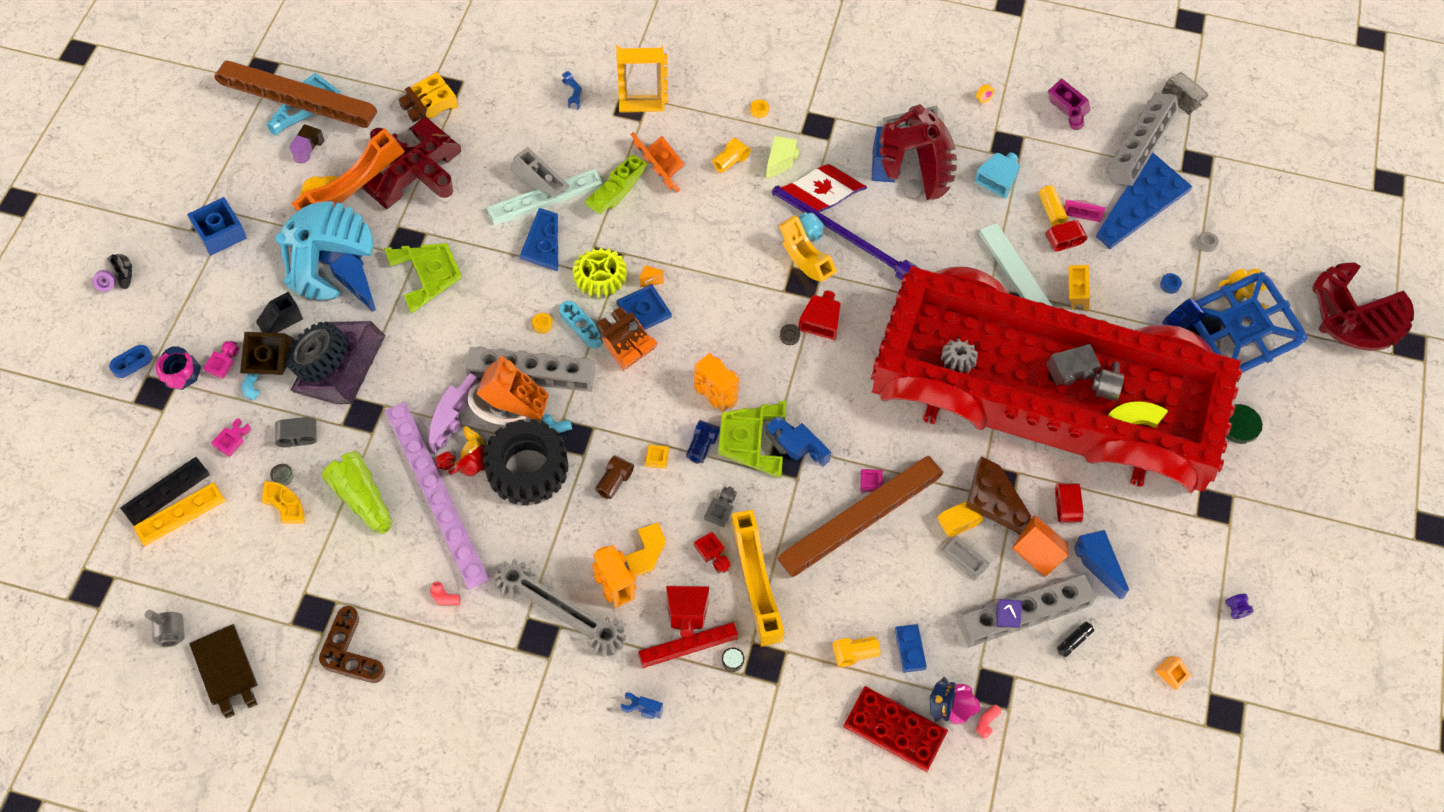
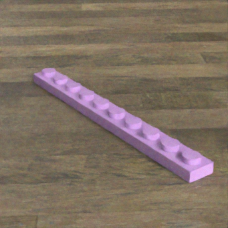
M403 402L386 409L387 417L468 590L488 582L487 573L406 403Z

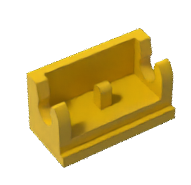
M1068 265L1069 301H1071V308L1075 310L1076 305L1081 304L1084 311H1090L1089 265Z

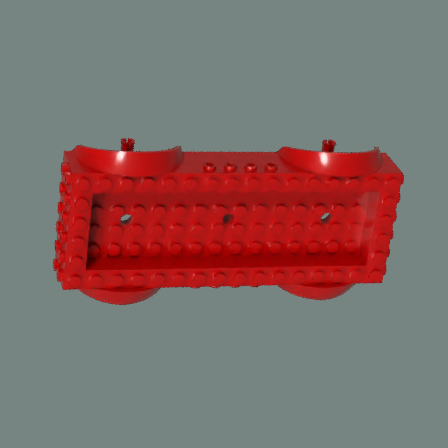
M911 266L909 273H904L902 286L898 291L895 306L892 308L890 321L887 323L885 336L881 341L878 357L876 356L871 380H874L872 393L878 394L882 401L886 402L897 399L925 403L927 408L923 421L928 423L929 416L932 415L929 424H935L939 409H944L966 419L978 430L988 427L1084 456L1086 461L1091 464L1118 463L1132 466L1134 469L1130 483L1135 485L1138 480V487L1144 485L1146 471H1152L1176 481L1188 493H1193L1195 490L1204 492L1211 481H1215L1217 471L1221 472L1224 465V459H1221L1222 453H1225L1228 445L1225 437L1229 434L1232 425L1229 422V417H1232L1235 410V405L1232 402L1233 399H1236L1239 387H1236V382H1239L1242 375V370L1239 369L1241 360L1214 353L1201 337L1181 327L1152 325L1133 330L1108 323L1105 320H1098L1084 314L1070 312L1064 308H1056L1043 302L1011 295L997 279L975 268L957 266L931 272ZM958 338L961 342L968 340V345H974V351L978 352L976 366L968 374L964 371L960 373L950 370V368H944V363L941 362L942 349L945 345H948L950 340L954 342ZM1091 344L1101 365L1096 373L1100 374L1101 369L1111 371L1113 362L1120 363L1119 373L1124 374V380L1117 401L1095 396V390H1092L1094 377L1089 380H1076L1075 383L1068 386L1064 384L1056 386L1046 363L1052 354ZM1129 402H1148L1168 410L1156 428L1144 424H1132L1108 416L1116 407Z

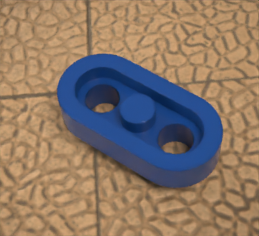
M145 345L134 346L113 358L109 368L115 377H127L148 365L152 360V353Z

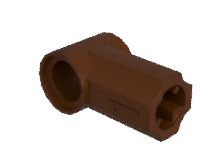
M616 455L612 456L607 464L606 472L597 484L595 491L605 499H612L623 481L626 482L630 478L634 464Z

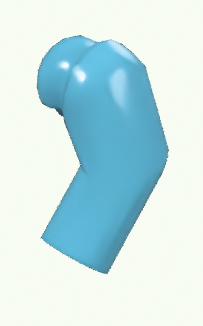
M247 374L241 384L243 395L251 400H255L259 395V390L254 388V383L259 376L258 374Z
M549 414L542 416L541 422L549 424V429L554 428L558 433L572 430L570 420L556 422Z

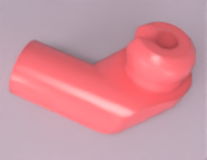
M993 705L983 712L977 724L976 731L984 739L988 738L993 732L992 728L988 726L990 722L1001 714V709L998 705Z

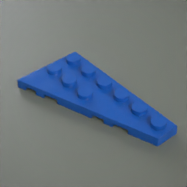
M1152 153L1133 186L1128 185L1099 229L1096 238L1107 248L1112 249L1190 192L1192 185L1156 154Z

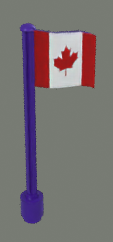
M831 164L816 168L783 187L777 185L772 189L773 196L776 195L803 213H814L824 226L893 268L896 272L895 277L902 280L904 273H909L911 266L919 268L908 260L903 262L895 260L820 213L837 205L852 194L867 189V186Z

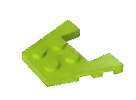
M448 243L421 245L418 248H410L409 246H401V249L384 248L391 267L411 260L422 284V289L403 295L410 314L462 279Z
M779 401L778 404L773 405L763 404L761 407L754 409L744 408L722 413L718 455L781 478L783 457L760 455L763 420H773L779 416L785 420L787 401Z

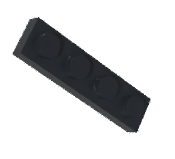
M194 457L127 502L120 509L132 525L135 526L210 474L200 460Z

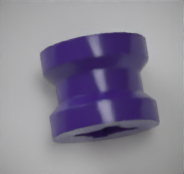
M1238 594L1225 601L1232 611L1230 614L1232 619L1244 618L1254 612L1253 607L1248 604L1249 598L1247 594Z

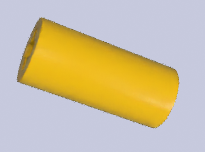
M1048 185L1041 188L1038 195L1051 225L1055 226L1066 223L1068 216L1055 187Z

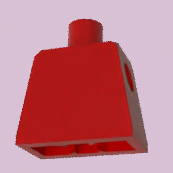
M826 290L822 297L817 295L811 297L800 316L799 331L836 340L841 303L834 300V292Z
M666 586V604L670 626L673 629H680L682 637H692L694 629H702L704 627L709 605V586Z

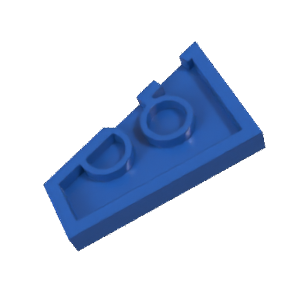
M542 208L538 209L521 251V260L558 272L557 213Z

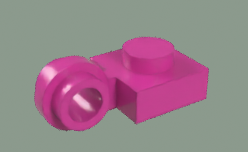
M234 341L224 342L221 348L222 353L214 351L203 367L204 371L224 379L234 364L231 357H236L239 353L240 347Z

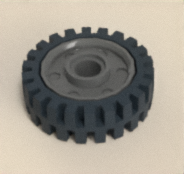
M318 322L317 325H311V329L306 328L303 335L300 333L298 340H293L292 344L294 346L289 347L286 363L288 368L304 382L313 383L314 380L316 382L320 381L321 377L323 379L327 377L328 372L332 374L334 367L338 368L340 366L339 361H343L345 358L343 355L348 352L346 349L349 347L348 339L331 322Z

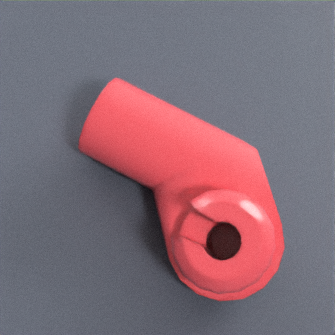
M441 582L431 584L430 594L437 604L460 605V594H448Z

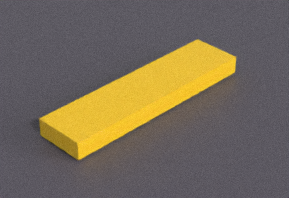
M215 482L138 523L133 528L145 547L224 503L225 499Z

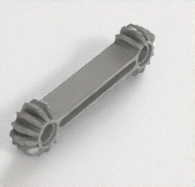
M514 559L512 564L505 561L504 568L498 566V574H494V581H496V589L501 590V595L505 596L509 593L510 598L513 599L514 594L518 593L589 637L591 640L588 642L589 648H594L595 654L602 651L603 656L606 657L608 651L615 655V648H623L622 642L626 640V635L623 634L624 627L618 626L617 619L611 623L608 616L605 618V622L597 620L529 577L531 570L526 568L524 562L517 565V560ZM512 576L519 577L514 582L508 581V579ZM603 634L612 635L608 640L600 638Z

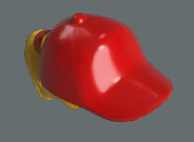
M465 426L464 436L468 441L461 451L459 461L455 463L456 467L450 469L448 473L452 475L460 472L471 477L485 470L483 458L485 457L484 449L487 444L481 435Z

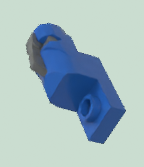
M779 416L767 425L766 435L780 454L787 453L797 461L809 452L810 457L822 466L829 463L831 451L803 423L794 428Z

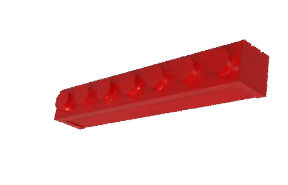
M734 622L696 633L689 638L683 637L638 651V656L642 669L738 640V632Z

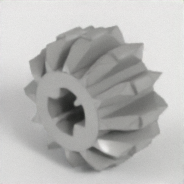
M959 338L956 342L950 340L948 345H945L942 349L941 362L944 363V368H950V370L960 373L964 371L968 374L976 366L978 352L974 351V345H968V340L965 342H961Z

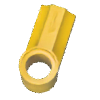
M734 137L727 143L726 148L712 159V164L719 173H724L736 162L745 161L750 155L751 149Z
M876 636L856 640L842 638L832 643L838 667H848L860 660L880 657L881 654L879 641Z

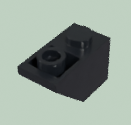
M288 291L269 301L257 319L256 324L261 332L278 333L303 320L298 305Z

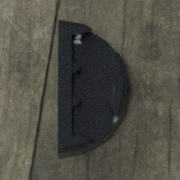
M112 254L107 258L120 287L128 289L132 278V264L127 256Z

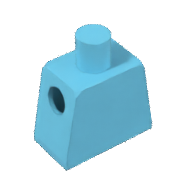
M1000 153L994 154L978 168L974 182L1006 199L1020 169V165L1016 163L1018 161L1017 155L1008 153L1005 157Z

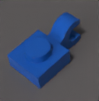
M625 693V699L631 700L632 703L628 706L621 704L623 712L630 713L637 709L645 718H661L663 703L643 696L639 698L632 693Z

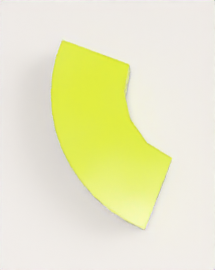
M1129 402L1116 407L1108 416L1132 424H1144L1156 428L1168 410L1148 402Z

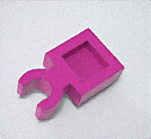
M237 418L232 424L233 428L229 430L225 427L211 442L212 446L228 457H231L244 442L241 436L250 432V425L246 424L243 428H239L242 425V421L240 418Z

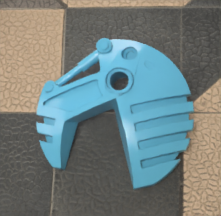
M329 201L313 203L300 209L289 218L280 233L275 236V241L281 247L282 260L285 265L286 277L284 278V283L298 295L303 296L306 294L305 298L313 300L316 297L318 301L336 299L341 293L318 275L320 250L371 256L374 246L371 230L366 222L363 224V217L357 212L354 214V210L349 206L344 209L343 204L337 202L334 206V203ZM288 247H292L291 270L289 264L290 257Z

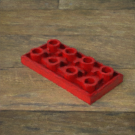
M864 686L843 725V728L925 772H928L948 732L944 727Z

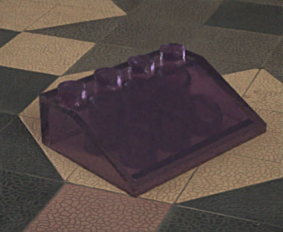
M372 321L331 322L348 339L349 347L346 348L348 350L347 354L343 355L345 357L344 360L339 361L340 366L338 368L334 367L332 374L328 372L327 377L324 379L321 377L320 381L316 382L314 380L313 383H309L297 377L291 391L333 404H352L386 336Z

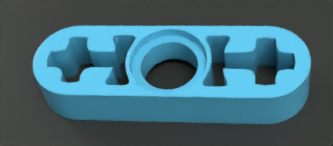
M573 301L561 303L559 306L561 319L590 348L602 346L603 343L599 339L601 334L596 324ZM566 309L569 310V311L572 310V314H573V316H574L573 318H572V315H571L570 312H566V313H565V310H566ZM585 321L587 325L584 328H578L576 323ZM589 331L591 332V335H592L593 337H597V336H598V339H597V340L594 339V338L591 339V336H590Z

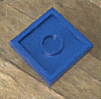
M653 284L616 300L618 307H622L628 314L630 312L633 313L644 330L672 318V313Z

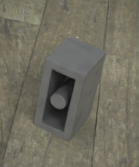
M1091 344L1052 354L1046 363L1056 386L1062 384L1068 386L1080 379L1089 380L1096 375L1101 366Z

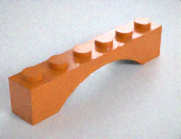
M384 128L369 140L362 156L346 173L324 186L306 191L292 202V205L299 211L308 205L318 202L329 201L333 202L334 206L337 202L342 203L405 151L388 130Z

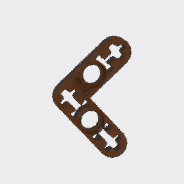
M352 606L342 607L335 617L320 652L319 662L327 671L369 683H378L385 676V669L382 663L372 658L347 652L359 623V615ZM349 613H351L353 619L347 620L346 629L344 628L345 620L343 617L348 616ZM336 634H345V640L342 643L333 642ZM333 655L336 660L341 661V667L336 661H330L328 664L326 657L330 658ZM349 661H358L359 664L355 670L349 671L346 669V664ZM365 665L366 669L374 670L377 667L379 673H374L371 676L370 672L363 669Z

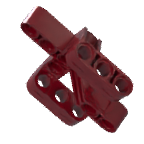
M423 117L409 128V131L411 130L413 135L421 142L417 146H409L406 142L402 143L397 139L396 133L392 134L405 152L390 164L384 175L381 172L361 187L385 209H389L403 196L402 189L417 178L441 198H447L453 194L454 190L450 174L437 163L441 159L445 163L450 162L461 153V146L427 117ZM384 128L373 129L370 132V138L372 139Z

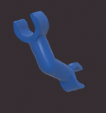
M566 71L562 74L564 77L562 82L574 89L572 96L568 99V108H570L571 103H577L578 110L580 108L579 98L582 87L574 80L572 74Z

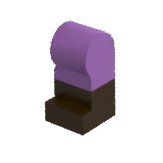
M306 124L302 126L290 145V151L295 162H307L314 147L323 144L325 140L321 129Z

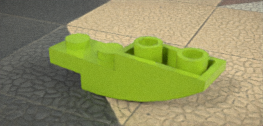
M633 154L630 155L609 174V180L586 199L585 205L599 214H602L608 208L612 210L636 184L648 163Z

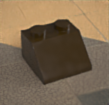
M244 332L240 373L283 375L288 367L286 363L288 358L286 356L289 353V347L293 346L294 338L286 333Z

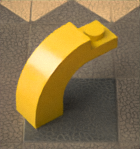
M793 215L778 225L784 237V241H782L784 248L793 262L808 277L823 282L837 272L830 254L818 251L811 244L798 216Z

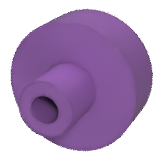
M108 270L98 271L92 280L93 286L102 292L110 291L116 281L113 273Z

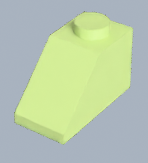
M779 136L774 137L767 164L766 178H772L793 167L794 159L798 160L800 149L797 148L798 140Z

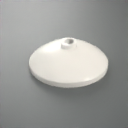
M480 383L473 386L469 392L468 404L479 418L486 422L506 426L505 424L509 422L514 424L518 423V420L524 419L525 421L528 418L492 407L476 394Z

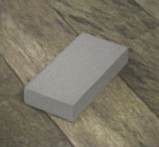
M956 535L941 550V553L974 581L990 564Z

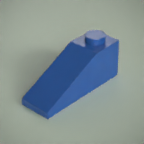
M343 254L329 265L333 277L374 312L376 308L363 269V261L357 255Z
M1102 530L1080 535L1075 544L1077 557L1081 558L1083 565L1119 599H1123L1128 593L1129 588L1106 531Z

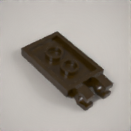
M234 624L189 643L210 702L213 706L219 705L226 719L235 715L230 698L238 694L242 695L248 708L258 705L252 688L258 686V683Z

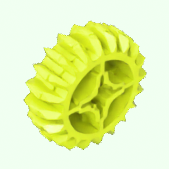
M602 247L599 250L592 248V252L585 250L584 255L579 254L578 260H575L572 269L573 280L578 289H581L583 294L588 292L590 297L596 294L598 299L603 294L606 298L608 293L615 295L616 290H621L622 285L626 282V263L623 262L622 256H618L616 251L611 253L610 248L606 251ZM611 268H613L616 271L614 275L611 274ZM586 270L589 271V277H586L584 274Z

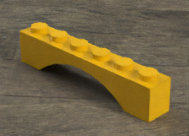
M754 510L732 513L731 527L760 646L782 643L784 629L769 584Z

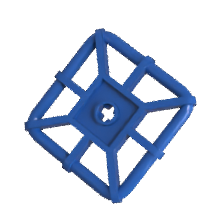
M1261 271L1228 286H1221L1220 290L1188 305L1186 310L1201 338L1216 354L1222 355L1214 342L1228 335L1235 345L1232 355L1234 359H1238L1242 347L1253 342L1256 344L1262 355L1241 364L1239 369L1242 370V373L1265 362H1272L1273 358L1299 347L1307 340L1304 328L1290 308L1291 304L1283 298L1272 279L1265 275V272ZM1257 281L1252 297L1238 304L1232 292ZM1262 283L1265 284L1277 303L1265 310L1257 300ZM1222 297H1225L1231 305L1230 308L1222 312L1202 307ZM1279 311L1283 312L1295 331L1274 326L1269 316ZM1198 315L1218 319L1224 329L1209 335ZM1242 320L1251 321L1250 326H1243ZM1275 334L1294 340L1269 351L1262 338Z

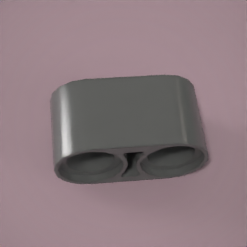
M314 418L282 419L275 423V444L279 447L312 445L317 441L316 420Z

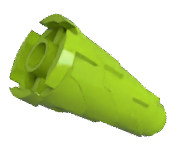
M352 451L341 455L343 460L339 463L336 459L333 460L322 472L323 480L341 500L345 501L355 514H358L375 533L380 532V534L388 532L392 528L391 524L393 521L388 508L380 496L381 493L372 479L373 475L360 452Z

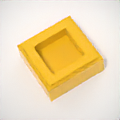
M648 444L645 467L666 469L669 447Z

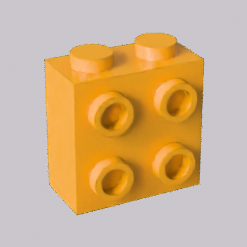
M708 353L694 365L695 390L700 395H704L712 407L718 408L722 413L728 408H733L738 402V375L734 371L728 370L722 360L714 357L711 353Z
M614 544L609 547L599 548L593 554L594 563L591 564L594 570L593 576L598 585L602 584L604 589L602 592L607 603L611 602L616 609L635 599L634 591L637 588L634 582L636 578L631 569L627 570L624 564L626 563L625 557L621 550H616Z

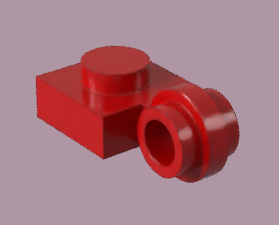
M713 532L694 542V547L705 562L714 558L715 561L712 564L718 573L728 571V568L731 567L730 561L725 555L720 556V554L725 552V547Z

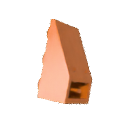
M502 355L485 369L476 393L492 407L539 421L542 419L549 397L544 388L539 387L527 374L522 373L511 361Z

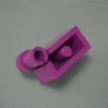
M1061 78L1048 90L1050 102L1069 117L1068 121L1071 129L1080 130L1084 126L1083 117L1090 112L1089 99Z

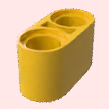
M967 501L945 510L937 517L938 522L949 538L976 527L984 520L982 515L966 508Z

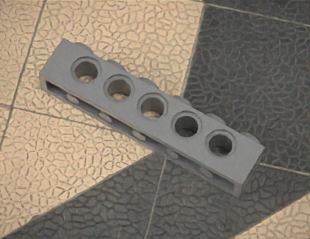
M1154 93L1151 99L1148 100L1145 109L1140 113L1137 122L1132 126L1129 135L1124 139L1121 148L1116 152L1113 161L1107 167L1111 183L1133 186L1178 111L1176 95Z
M481 346L469 348L465 367L466 374L468 376L471 373L478 380H482L485 369L491 365L487 363L495 362L502 355L511 361L522 373L527 374L539 387L592 392L595 361L589 358H572L566 355L553 356L546 353L533 354L526 351L514 352L505 349L495 350Z
M1085 574L1080 576L1071 575L1065 578L1063 582H1050L1042 589L1036 590V588L1025 591L1021 596L1011 595L1005 598L1007 600L1022 601V606H1027L1031 612L1021 610L1020 628L997 627V604L995 602L987 603L982 609L976 611L969 609L963 612L958 625L968 648L1091 607L1096 596ZM1062 592L1068 593L1071 598L1065 597ZM1042 599L1048 600L1051 605L1043 603ZM980 620H986L990 625L985 626Z

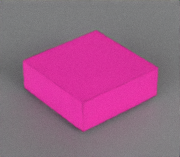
M861 469L860 492H873L883 485V470Z

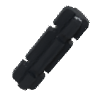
M1087 621L1079 626L1080 629L1077 628L1064 640L1065 643L1062 642L1057 646L1059 655L1063 657L1072 653L1071 649L1075 650L1087 639L1086 636L1089 637L1094 632L1093 625Z

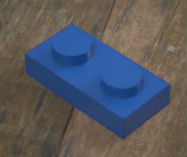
M918 624L895 627L903 673L926 670L927 665Z

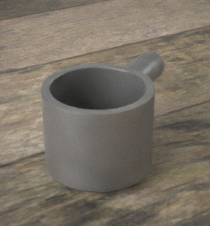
M1119 362L1112 363L1111 371L1101 369L1100 374L1096 373L1092 385V390H1095V396L1113 401L1118 400L1124 380V374L1119 373Z
M150 609L145 612V618L152 621L153 643L161 647H173L185 639L183 615L181 613L163 612L158 614Z

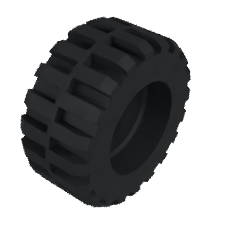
M521 419L518 420V423L514 424L509 422L505 424L506 427L504 429L501 427L495 431L496 436L492 435L487 441L488 445L485 446V457L483 458L486 476L492 490L498 492V496L503 500L508 498L509 503L517 504V502H521L522 505H529V502L539 504L541 499L545 498L548 500L553 497L552 492L557 493L561 489V483H565L566 473L568 472L567 451L563 438L558 436V431L554 428L549 429V424L544 422L538 424L537 420L530 419L529 422ZM521 451H537L547 458L540 469L530 474H517L506 467L509 459Z

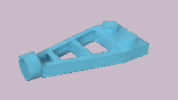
M316 73L302 82L341 94V91ZM283 104L272 116V119L266 123V126L276 136L286 127L315 113L299 109L301 112L289 116L286 112L292 106Z

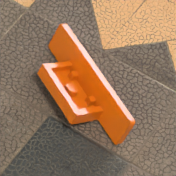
M632 132L630 135L634 139L632 141L634 146L639 151L642 149L644 151L642 156L649 164L652 162L655 165L653 170L659 176L663 175L665 178L663 180L664 184L670 190L673 188L679 192L681 189L671 177L685 165L682 159L663 136L647 147Z

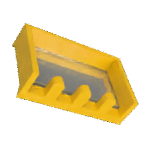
M616 44L619 112L664 111V104H668V92H664L668 91V79H664L668 78V67H664V65H668L667 53H663V45H661V48H621Z

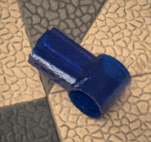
M703 420L698 421L694 430L693 440L686 453V457L691 462L696 464L704 463L711 445H714L717 440L720 427Z

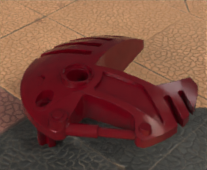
M918 104L910 107L909 111L898 120L883 125L880 135V144L882 145L880 155L884 157L881 161L887 177L891 180L898 179L905 151L917 149L926 200L939 199L950 189V187H946L947 183H951L955 179V175H951V172L957 169V165L952 164V161L957 160V155L951 154V151L956 150L950 132L942 120L933 112ZM908 119H911L910 121H908V125L910 127H897V125H899L900 123L905 122Z
M1357 263L1337 264L1336 267L1332 266L1326 272L1324 271L1319 275L1312 286V291L1317 294L1322 318L1321 325L1319 326L1320 332L1328 333L1334 339L1347 346L1361 350L1376 351L1390 348L1391 345L1395 346L1400 340L1402 341L1412 328L1411 322L1414 320V308L1411 299L1404 290L1371 303L1357 306L1347 288L1350 281L1361 268Z

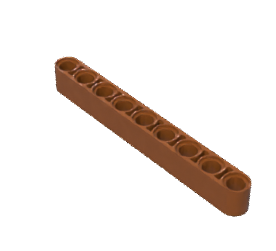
M224 61L214 75L215 80L223 86L361 128H368L377 114L376 107L371 103L232 61Z
M930 456L924 457L785 550L778 557V561L791 577L797 576L932 485L943 475V470Z

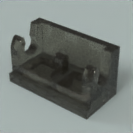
M1182 72L1170 77L1162 90L1164 94L1176 95L1178 106L1188 115L1201 107L1202 104L1200 102L1209 95Z

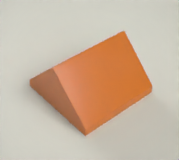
M1036 515L1031 518L1011 548L1044 577L1069 556L1068 543Z

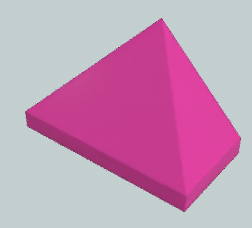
M1066 200L1064 210L1067 216L1101 222L1105 207L1085 200Z

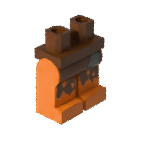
M619 307L611 314L616 323L611 325L606 318H603L597 322L596 327L601 334L599 339L624 371L653 351L658 343L646 333L632 312L628 314L622 307Z

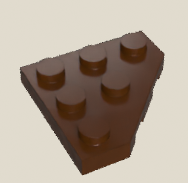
M981 456L977 461L966 508L1021 535L1031 520V514L1001 466Z

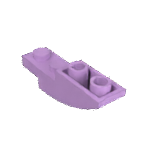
M470 373L458 389L450 385L439 401L429 432V444L432 453L436 454L439 449H443L452 433H456L460 428L461 420L459 413H462L466 408L471 388L478 384V379Z

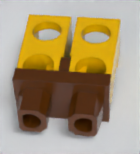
M438 72L419 81L411 88H405L406 95L398 99L403 110L413 107L407 111L413 123L423 117L428 119L434 118L448 108L451 110L458 108L456 95Z

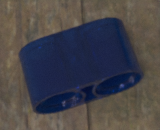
M1189 298L1165 317L1162 324L1189 330L1205 316L1206 312L1193 298Z

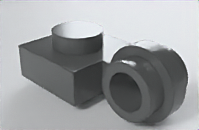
M729 486L722 489L719 497L722 501L715 498L712 499L704 515V520L725 528L733 511V506L728 503L732 504L737 494L734 488Z

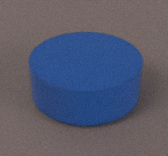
M1173 273L1165 274L1160 281L1161 289L1169 294L1178 292L1182 285L1180 277Z

